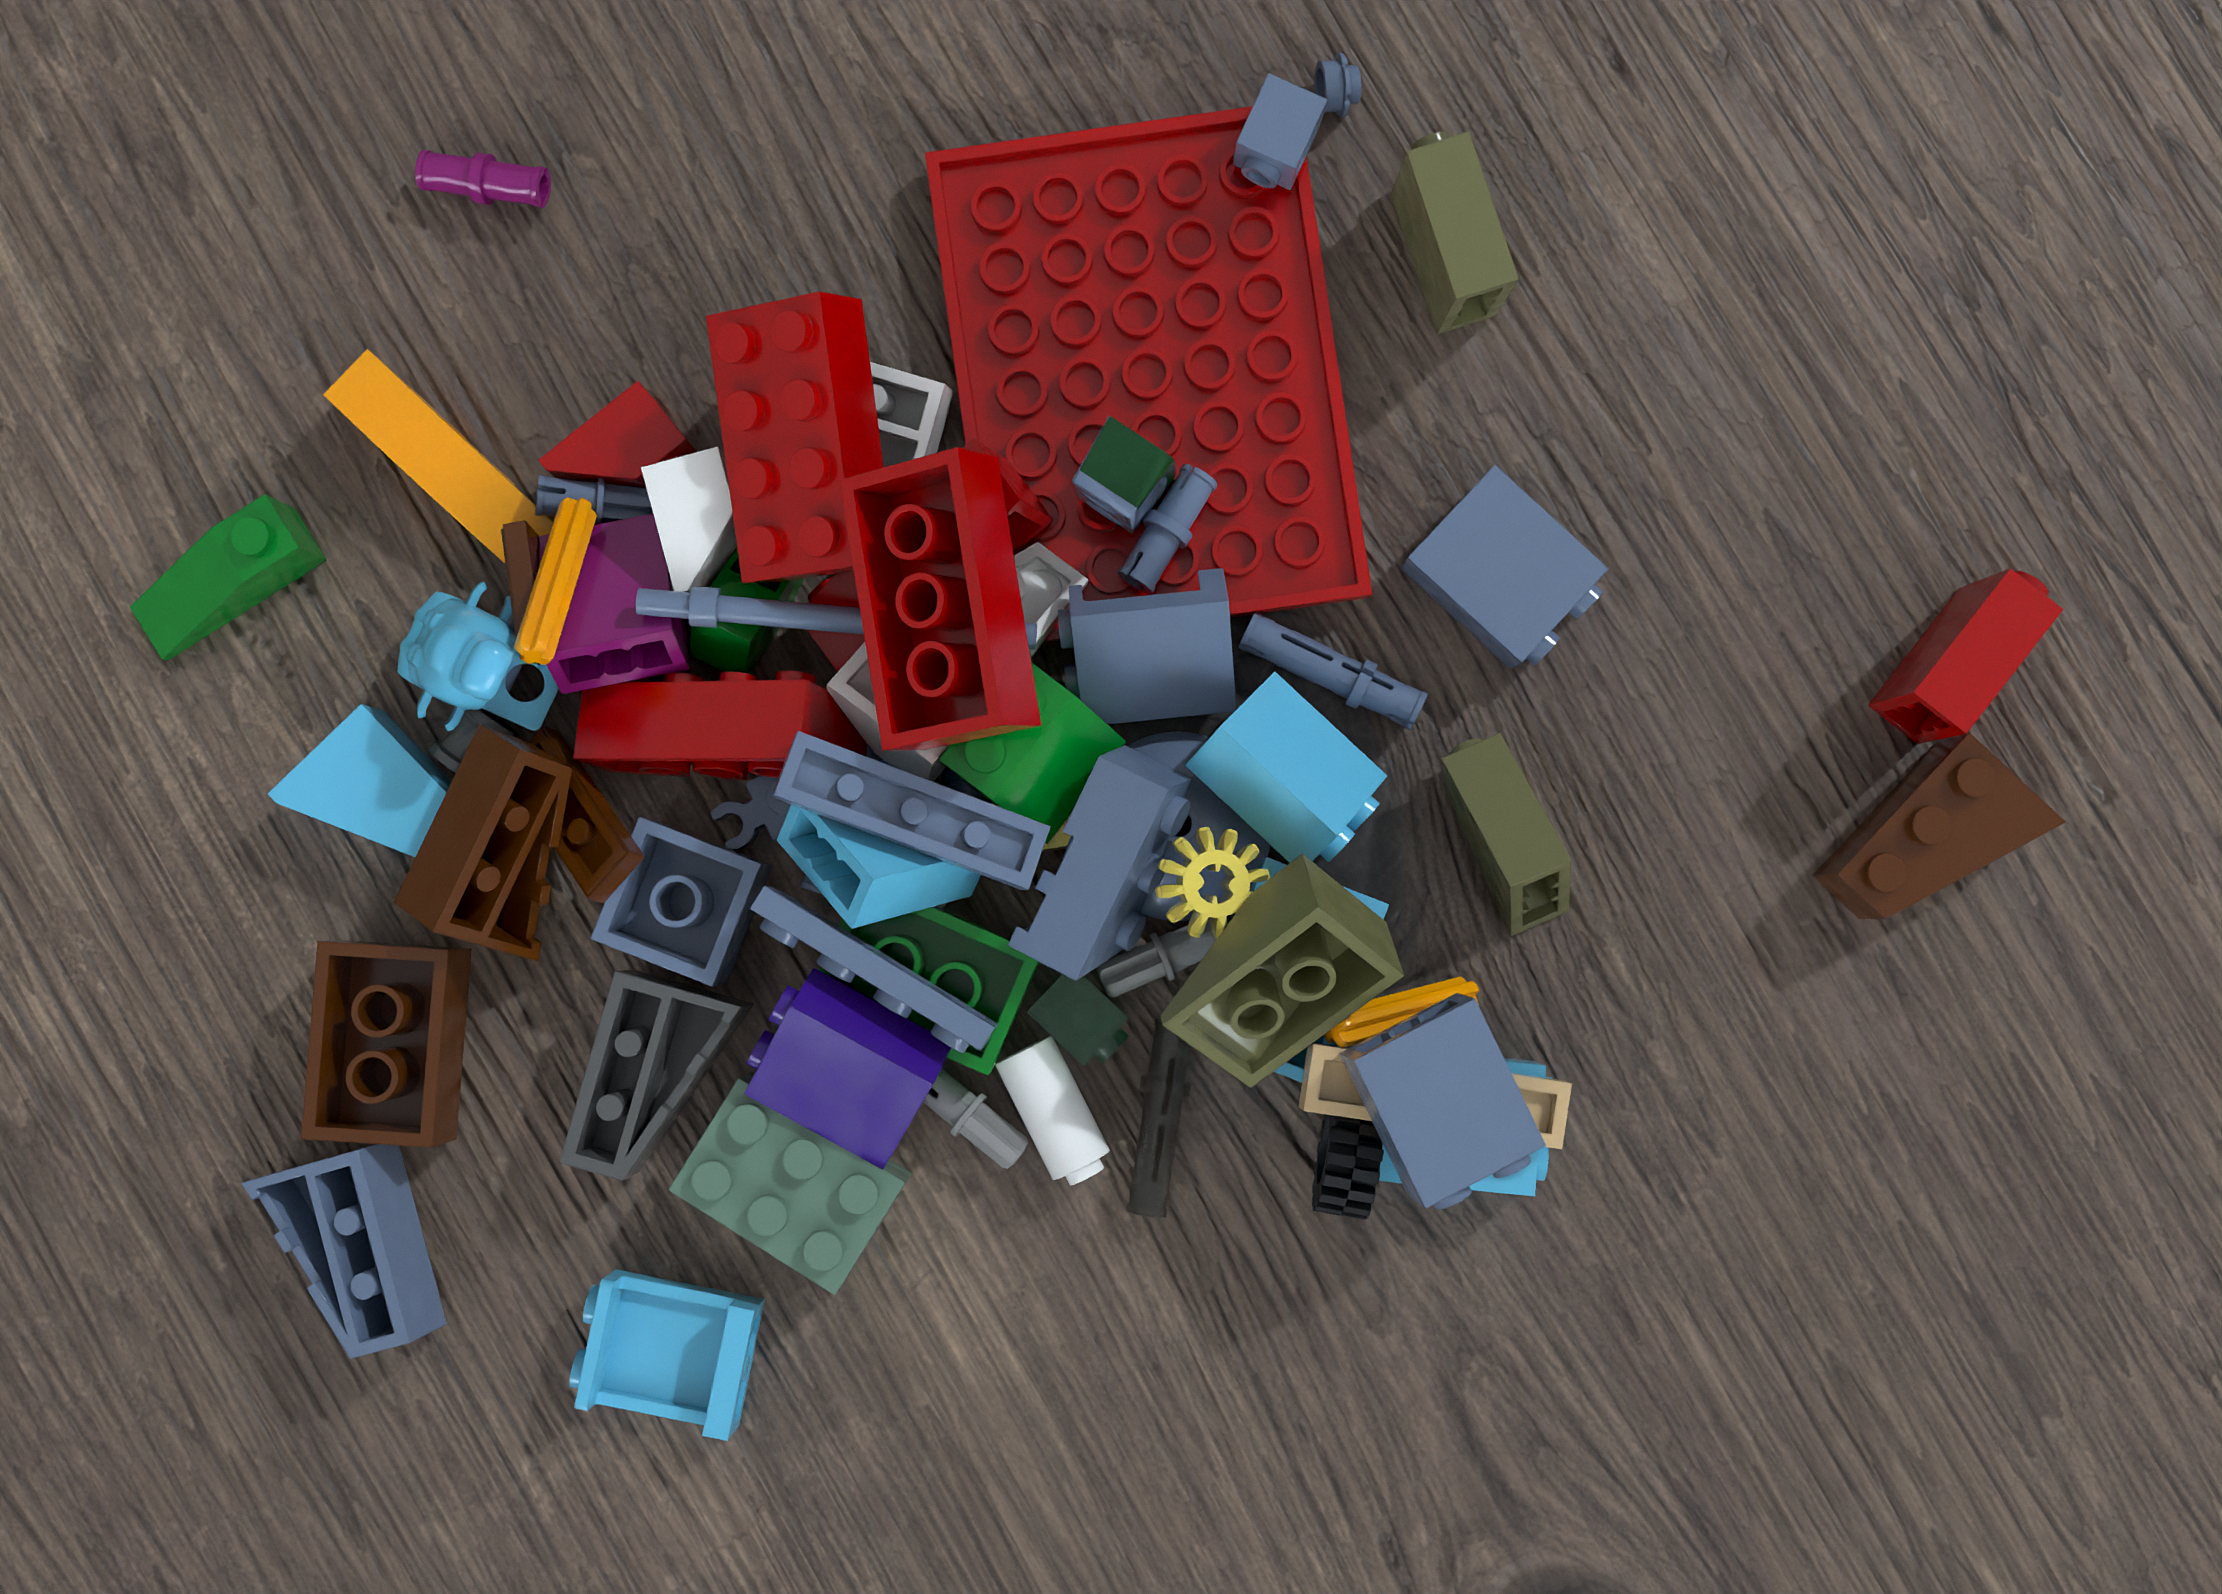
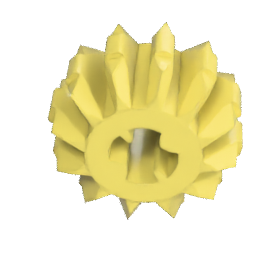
M1198 828L1196 834L1198 852L1194 850L1186 839L1178 837L1172 844L1175 851L1184 859V862L1180 865L1172 860L1161 859L1158 863V869L1162 872L1177 875L1176 884H1162L1155 889L1156 896L1159 898H1171L1174 896H1179L1180 901L1168 910L1166 917L1170 922L1175 923L1182 920L1190 911H1193L1187 933L1195 938H1199L1204 932L1210 917L1212 932L1215 938L1218 939L1228 925L1226 916L1230 915L1233 918L1252 893L1249 891L1250 883L1264 882L1270 878L1268 869L1256 868L1247 871L1245 867L1259 853V849L1255 844H1249L1235 855L1232 854L1237 843L1238 833L1235 830L1226 829L1221 835L1215 850L1213 834L1210 828ZM1207 866L1209 871L1218 872L1222 868L1227 875L1220 883L1225 894L1218 900L1217 896L1209 894L1203 899L1198 892L1205 883L1199 873Z

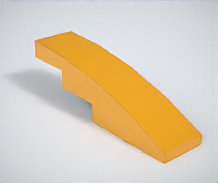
M369 349L323 394L378 448L503 563H505L501 535L503 524L525 520L539 536L550 534L554 521L548 515L536 516V504Z

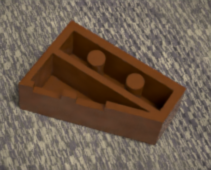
M479 724L394 903L432 932L538 961L541 942L535 938L540 905H547L549 903L552 885L545 881L550 848L559 846L572 768L531 743Z
M1969 732L1938 740L1812 876L1858 919H1887L2066 823V821Z

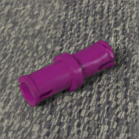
M422 150L416 160V183L418 188L423 191L433 190L470 196L474 203L491 205L494 200L545 208L550 198L551 175L549 169L542 166L531 167L498 162L493 154L481 152L476 153L470 158Z

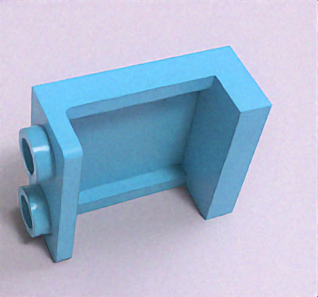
M615 1269L601 1279L600 1285L593 1284L587 1295L583 1311V1323L591 1325L586 1349L580 1348L578 1350L569 1380L570 1388L578 1389L574 1408L588 1411L594 1405L600 1404L704 1425L702 1436L728 1441L740 1424L765 1299Z

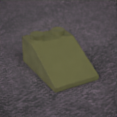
M1301 854L1249 895L1161 1014V1021L1164 1027L1252 1088L1404 977V973L1387 922L1304 854Z

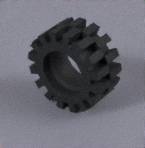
M1325 1114L1320 1130L1321 1138L1317 1146V1161L1314 1166L1315 1178L1312 1184V1210L1367 1220V1216L1371 1212V1204L1374 1203L1376 1196L1375 1187L1379 1183L1380 1162L1383 1161L1384 1150H1382L1383 1143L1372 1121Z

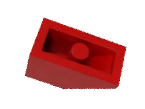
M636 381L538 461L546 471L556 478L597 482L598 478L605 479V484L646 488L641 467L696 453L697 450L639 381Z

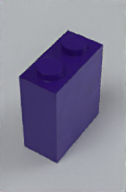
M813 968L801 989L798 991L788 985L773 1009L769 1021L779 1027L775 1034L765 1029L749 1056L746 1064L756 1069V1072L744 1094L883 1170L933 1086L952 1047L934 1037L930 1031Z

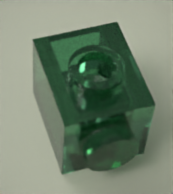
M1062 974L1027 1011L1035 1021L1083 1066L1093 1056L1103 1064L1129 1037L1121 1028L1129 1019V1016L1086 975L1075 981Z

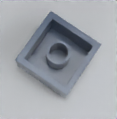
M639 817L631 837L645 858L605 901L590 939L712 987L727 984L755 913L750 908L762 888L766 886L773 865L660 821Z

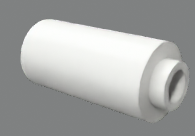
M1052 1035L1017 1051L995 1064L1052 1180L1065 1176L1071 1186L1090 1178L1104 1169L1100 1158L1107 1154L1110 1149Z

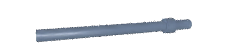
M693 586L691 592L638 588L636 595L637 615L689 619L690 626L718 628L719 622L864 635L859 607L721 595L720 588ZM1025 622L1029 649L1035 650L1037 623Z

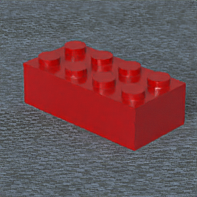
M818 291L707 315L706 323L742 583L791 581L854 571L839 480L884 468L862 299Z
M956 447L840 479L882 751L928 750L1042 726L998 457Z

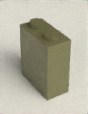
M1436 132L1414 142L1410 147L1411 150L1406 152L1390 196L1436 334H1440L1496 316L1519 278L1470 133L1465 132L1450 138L1447 132Z

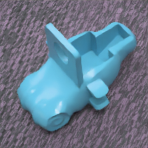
M484 581L478 583L472 589L467 601L436 591L417 609L411 629L400 644L397 672L404 679L424 690L417 704L418 718L426 717V709L433 696L455 706L450 718L444 723L447 731L456 728L465 710H479L481 708L527 729H539L559 688L547 665L533 663L531 665L537 667L544 678L542 692L530 701L516 700L508 693L505 684L508 672L517 665L527 664L520 660V654L514 648L516 641L515 632L507 623L512 614L510 595L505 596L504 606L499 616L496 617L476 607L481 594L487 589Z

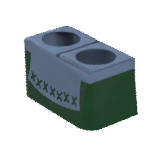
M1108 416L1072 482L1079 500L1130 534H1134L1148 511L1153 508L1175 478V460L1113 417Z

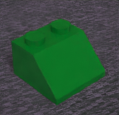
M1031 662L1042 726L949 745L939 758V761L944 767L994 805L1051 826L1045 841L1048 845L1071 815L1098 757L1123 746L1126 741L1073 693Z

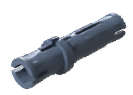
M1258 612L1254 613L1238 647L1346 698L1345 705L1354 709H1357L1359 705L1409 730L1415 723L1428 695L1424 691L1405 685L1376 670L1378 664L1366 659L1363 664L1353 658L1344 656L1332 650V648L1275 623V621L1262 616Z

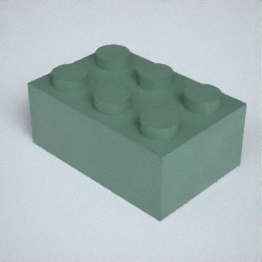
M751 1072L738 1078L670 1186L669 1191L833 1295H836L912 1173L889 1159L882 1170L745 1095L744 1093L754 1076V1073Z

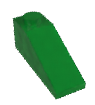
M264 494L210 528L130 606V609L161 659L169 661L321 565L327 559L295 508Z

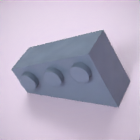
M1125 745L1100 755L1063 829L1064 833L1070 835V839L1056 875L1044 870L1035 889L1046 894L1032 925L1027 928L1016 927L1008 946L1075 981L1124 949L1130 951L1139 940L1145 927L1146 916L1140 914L1146 896L1155 891L1165 875L1164 872L1158 869V863L1161 859H1166L1162 855L1168 839L1180 831L1188 816L1191 803L1185 799V795L1192 777Z
M373 1144L241 1183L251 1200L258 1198L261 1200L276 1224L279 1232L274 1237L284 1253L292 1250L312 1282V1285L307 1287L308 1292L350 1359L411 1343L447 1324L401 1150L398 1145Z

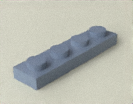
M800 731L794 734L771 796L777 800L1022 891L1029 890L1051 827Z
M764 886L750 908L765 918L759 927L765 933L792 948L795 947L799 939L822 953L816 962L819 966L848 983H851L855 975L865 979L878 987L873 996L876 1001L905 1018H908L912 1009L935 1023L930 1031L934 1037L961 1053L966 1051L969 1044L981 1051L998 1026V1023L775 886Z

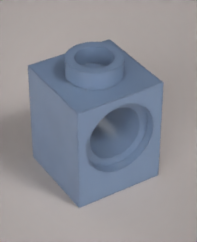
M1268 73L1236 142L1233 165L1241 168V173L1248 180L1259 186L1275 188L1276 185L1291 190L1320 128L1328 99Z

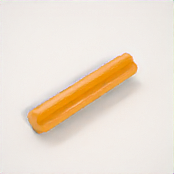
M567 497L558 506L514 644L515 650L520 654V660L531 665L536 662L546 665L554 658L597 517L596 512L591 509V502L581 497L575 500Z
M1456 977L1378 997L1369 1001L1325 1033L1324 1037L1327 1042H1335L1341 1048L1356 1045L1455 993L1475 998L1478 1003L1476 995L1480 990L1474 981L1467 982L1463 977Z

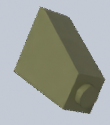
M1501 733L1485 740L1474 738L1462 742L1448 756L1441 758L1443 786L1510 935L1513 936L1569 911L1571 859Z

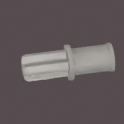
M1210 917L1204 932L1199 938L1188 935V926L1160 937L1153 933L1149 935L1151 942L1111 958L1098 966V975L1106 993L1110 997H1116L1165 975L1168 981L1175 979L1174 973L1200 962L1217 940L1212 932Z
M941 1068L923 1103L953 1127L950 1134L954 1137L961 1133L1002 1168L1008 1169L1027 1148L1029 1143L1027 1137L984 1103L987 1099L986 1095L981 1093L978 1097L975 1096Z

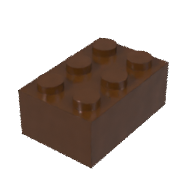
M350 940L317 941L301 1139L429 1148L457 1139L472 948Z

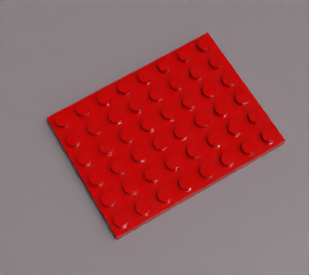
M1253 106L925 152L965 443L967 444L972 438H975L1008 460L1054 519V521L1017 550L1014 555L1039 542L1089 579L1082 591L1084 601L1199 590L1198 571L1219 568L1224 569L1230 618L1253 615L1255 612L1267 613L1366 599L1372 595L1307 156L1291 190L1276 185L1275 188H1265L1248 180L1241 173V168L1233 165L1236 142ZM1108 416L1113 417L1175 460L1176 476L1152 509H1158L1180 473L1179 470L1183 464H1190L1193 470L1195 467L1201 469L1218 484L1189 529L1193 535L1186 548L1177 549L1155 585L1156 588L1152 594L1144 593L1142 588L1138 590L1132 587L1117 574L1146 527L1141 523L1134 534H1130L1079 500L1072 482ZM1058 623L1042 644L1060 642Z

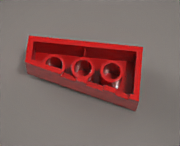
M779 671L776 673V680H759L757 676L747 673L722 672L720 673L719 681H704L703 678L691 674L668 673L665 674L664 682H650L649 679L643 678L582 690L573 759L611 773L689 777L690 768L693 765L692 770L698 774L729 780H747L748 771L760 776L778 778L794 734L797 731L866 756L867 743L830 693L815 684L816 677L811 674L799 671Z

